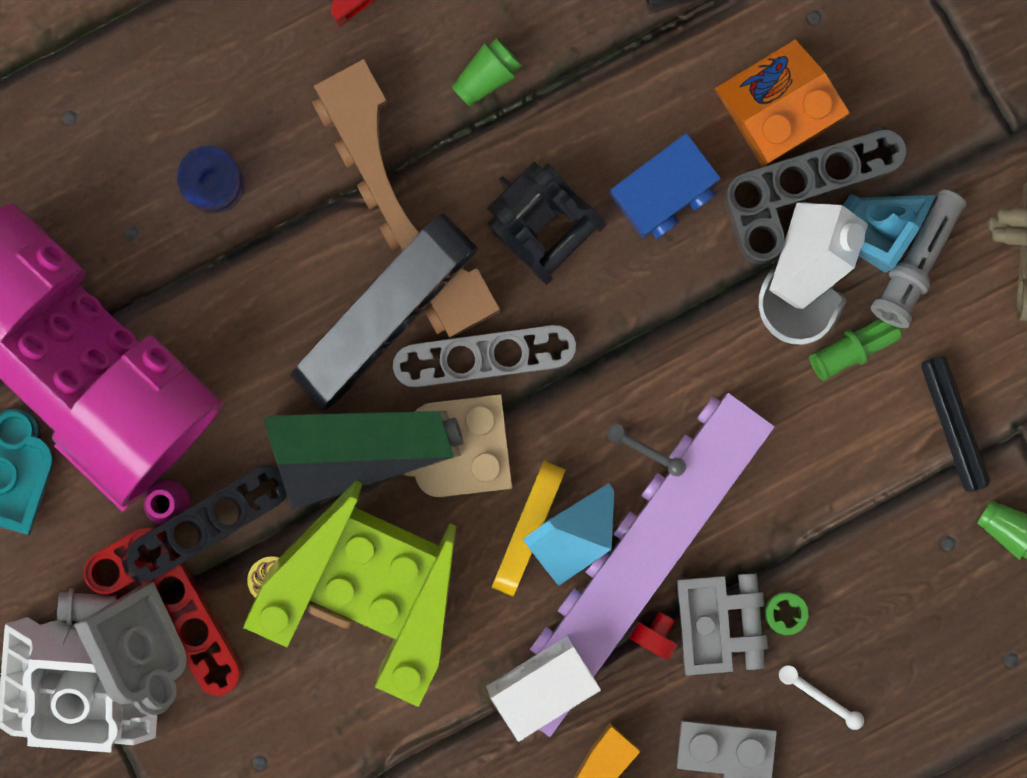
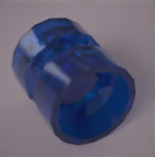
M201 146L191 150L182 158L177 169V184L181 194L197 209L208 214H221L232 209L240 201L244 192V175L240 166L226 151L214 146Z

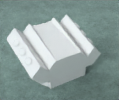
M28 617L5 623L0 678V729L11 736L28 737L27 746L112 752L114 744L136 745L156 738L157 715H145L133 703L119 704L107 695L74 624L67 626L66 622L55 620L40 625Z

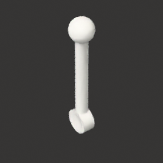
M786 665L780 669L779 679L783 683L794 684L844 718L850 729L858 730L863 726L864 717L860 712H850L800 678L794 667Z

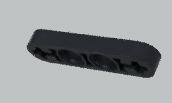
M267 465L256 468L135 540L126 548L123 554L122 565L125 573L137 582L147 583L153 581L280 505L286 499L287 494L279 469ZM258 477L264 482L272 480L275 483L276 488L271 492L273 500L266 494L248 504L244 496L260 485ZM238 487L242 488V493L237 490ZM228 499L237 506L238 518L235 523L227 525L216 519L214 506L218 500ZM250 507L255 510L254 513L250 512ZM189 523L197 529L199 540L195 547L190 549L183 548L176 543L174 530L178 524ZM161 534L165 548L176 560L171 561L169 552L153 561L152 567L155 571L151 572L147 566L139 569L135 564V560L140 556L138 548H141L145 553L156 549L163 544L156 537Z

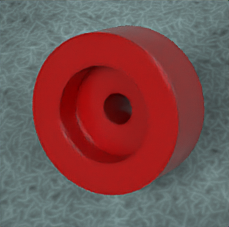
M658 612L650 627L637 621L628 636L632 641L670 661L679 645L667 638L675 620L661 612Z

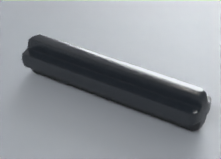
M937 356L922 362L921 368L963 488L966 492H975L990 485V480L948 360L945 356Z

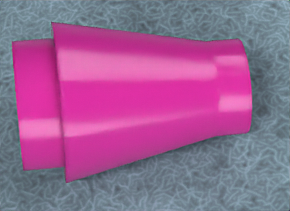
M162 480L153 484L147 490L143 501L145 514L151 522L158 526L189 509L191 504L187 490L181 484L172 480ZM160 495H165L170 502L169 509L165 513L157 510L158 504L156 499Z

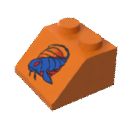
M796 39L715 88V91L762 167L771 165L842 122L850 114L826 73Z

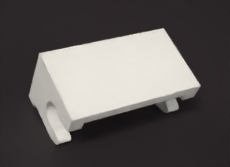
M565 636L486 686L491 700L518 742L601 690L568 636Z

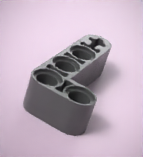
M889 130L876 131L735 177L726 189L724 201L742 256L751 263L766 264L781 252L785 240L777 213L778 210L877 180L893 173L901 166L906 157V144L902 137ZM878 143H880L882 149L890 148L893 155L887 160V165H884L882 159H874L862 166L865 174L861 173L860 158L871 154L878 147ZM833 156L843 158L849 167L848 177L844 180L831 178L825 169L827 158ZM789 170L798 172L804 180L803 191L799 194H790L784 191L780 185L781 173ZM745 184L753 186L759 193L758 205L747 209L737 204L734 196L736 187ZM756 229H763L769 232L774 242L771 252L766 254L756 253L749 245L750 233Z

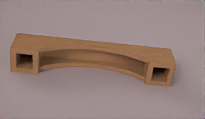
M362 59L314 85L319 98L312 101V104L324 126L334 123L342 139L335 142L334 145L346 167L349 168L356 164L364 181L356 185L368 208L372 209L378 205L387 222L380 225L379 228L391 250L393 251L401 247L403 251L419 232L407 218L398 203L386 175L380 147L379 122L380 111L387 108L388 104L365 60ZM478 268L470 272L461 269L431 301L432 305L424 309L436 333L439 334L446 330L450 339L500 313V309Z

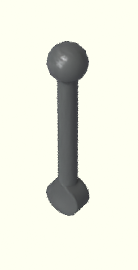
M615 424L610 427L608 438L614 444L621 445L625 443L666 466L669 473L673 476H681L685 472L686 463L683 459H671L628 435V430L622 425Z

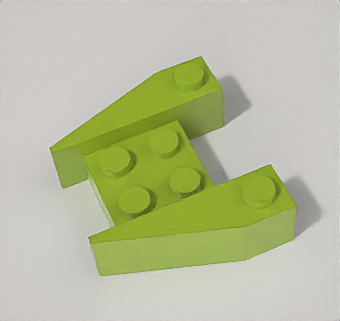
M356 480L269 568L250 608L243 628L288 647L309 601L321 605L393 638L380 665L375 688L419 707L439 667L456 526L450 523L440 544L436 545L354 507L363 484Z

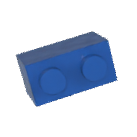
M686 133L613 187L609 192V196L642 240L651 233L656 239H659L679 223L675 215L685 207L690 205L696 211L714 198L717 193L712 187L721 178Z

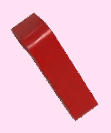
M156 527L136 530L89 558L84 567V578L90 589L99 594H111L137 582L125 573L122 565L123 554L126 548L135 540ZM159 534L156 537L163 543L160 554L162 556L169 551L165 548L162 535ZM169 552L170 560H176V558ZM141 556L135 560V564L139 569L147 566L151 572L155 571L152 567L153 562H148ZM104 559L115 561L120 570V577L112 586L102 583L97 575V568ZM186 563L180 564L153 581L141 582L142 585L154 582L185 648L186 663L203 691L210 695L221 696L237 687L243 678L241 660ZM168 577H176L184 584L185 595L179 603H171L162 595V584ZM191 618H198L204 621L208 627V638L203 644H194L186 638L185 626ZM216 642L221 650L212 653L213 658L219 666L228 664L231 672L226 676L227 685H224L220 679L214 682L210 679L209 673L214 670V665L209 656L201 661L196 656V654L210 649Z

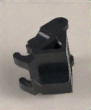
M533 162L513 183L502 176L499 181L506 190L487 208L494 216L487 223L489 230L546 286L553 280L551 274L595 230L601 232L607 226L596 211L575 194L550 164L542 168ZM563 214L572 222L577 219L578 221L544 254L543 252L546 249L540 243L537 234L556 215Z

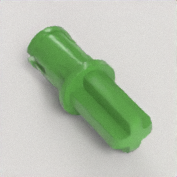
M881 319L854 333L851 330H847L844 332L842 339L810 354L811 366L818 378L824 382L856 363L860 365L867 363L868 356L898 341L901 338L902 331L901 328L890 325Z

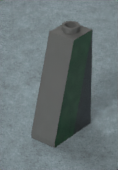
M447 411L274 415L263 418L292 510L341 495L356 480L363 483L361 487L363 488L461 456L458 446L464 444L462 431L456 417L449 419Z

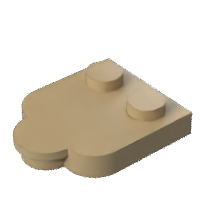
M501 395L427 403L416 410L447 411L449 419L456 417L464 439V444L458 446L461 456L404 474L415 476L417 484L422 491L430 496L446 497L512 489Z

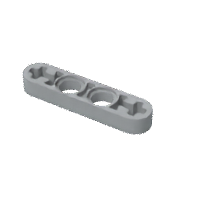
M550 325L412 344L403 347L397 352L393 360V371L396 378L402 384L408 387L419 388L557 369L567 365L572 360L576 351V342L568 329L562 326ZM550 334H557L559 341H567L568 349L561 351V359L552 360L550 353H538L535 356L539 363L527 364L529 348L524 339L525 336L534 335V345L548 343ZM504 340L517 342L522 351L520 361L511 367L500 365L494 357V350L497 344ZM458 346L469 348L475 356L473 368L463 374L452 371L447 363L450 351ZM441 348L440 364L445 373L444 377L434 378L435 368L421 370L420 379L412 380L409 372L401 371V364L407 363L409 360L408 354L417 353L419 360L422 361L433 360L434 357L431 350Z

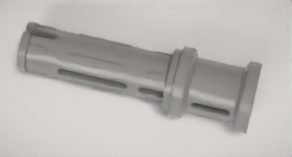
M949 190L939 191L937 199L918 231L904 261L897 263L894 269L890 270L889 277L891 280L881 299H875L871 306V311L884 322L899 328H908L912 322L910 313L919 296L926 294L930 288L928 274L946 244L962 210L967 205L960 195Z

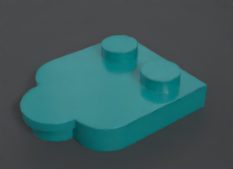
M13 408L0 413V527L30 536L53 470L54 457L51 449L42 440L38 439L39 427L34 417L25 410Z

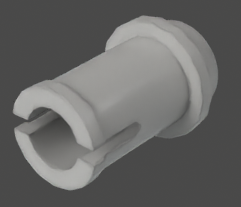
M69 588L68 592H59L57 620L66 621L67 626H72L73 621H81L116 601L117 594L75 593L74 588Z

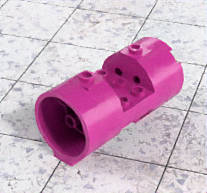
M15 203L7 204L0 208V379L55 431L52 436V440L56 443L54 447L123 512L143 496L195 443L216 418L224 403L154 336L149 335L139 343L130 330L124 328L101 306L94 296L88 294L80 286L85 278L86 271Z

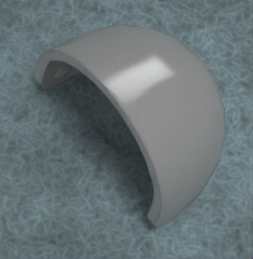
M776 269L771 270L766 276L759 294L760 316L766 328L781 341L798 345L813 343L827 335L838 321L847 302L846 298L835 288L830 287L804 309L795 308L769 290Z

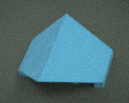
M850 193L843 206L868 224L864 244L858 256L884 273L894 269L921 228L936 195L858 198Z
M609 483L551 518L523 539L558 586L612 549L614 490Z

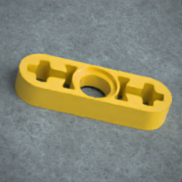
M543 461L491 588L514 596L532 553L523 539L544 524L566 469Z

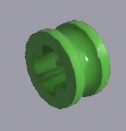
M780 592L772 596L764 609L765 620L768 626L776 633L782 635H794L800 632L805 627L809 617L805 601L798 595L789 592ZM783 600H787L789 606L798 607L799 617H792L796 622L789 627H786L785 623L781 620L775 621L773 616L774 609L780 610L777 604Z

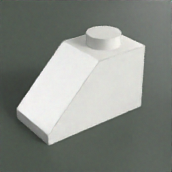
M797 203L769 290L793 307L804 309L855 268L860 249L864 244L868 224L843 205Z

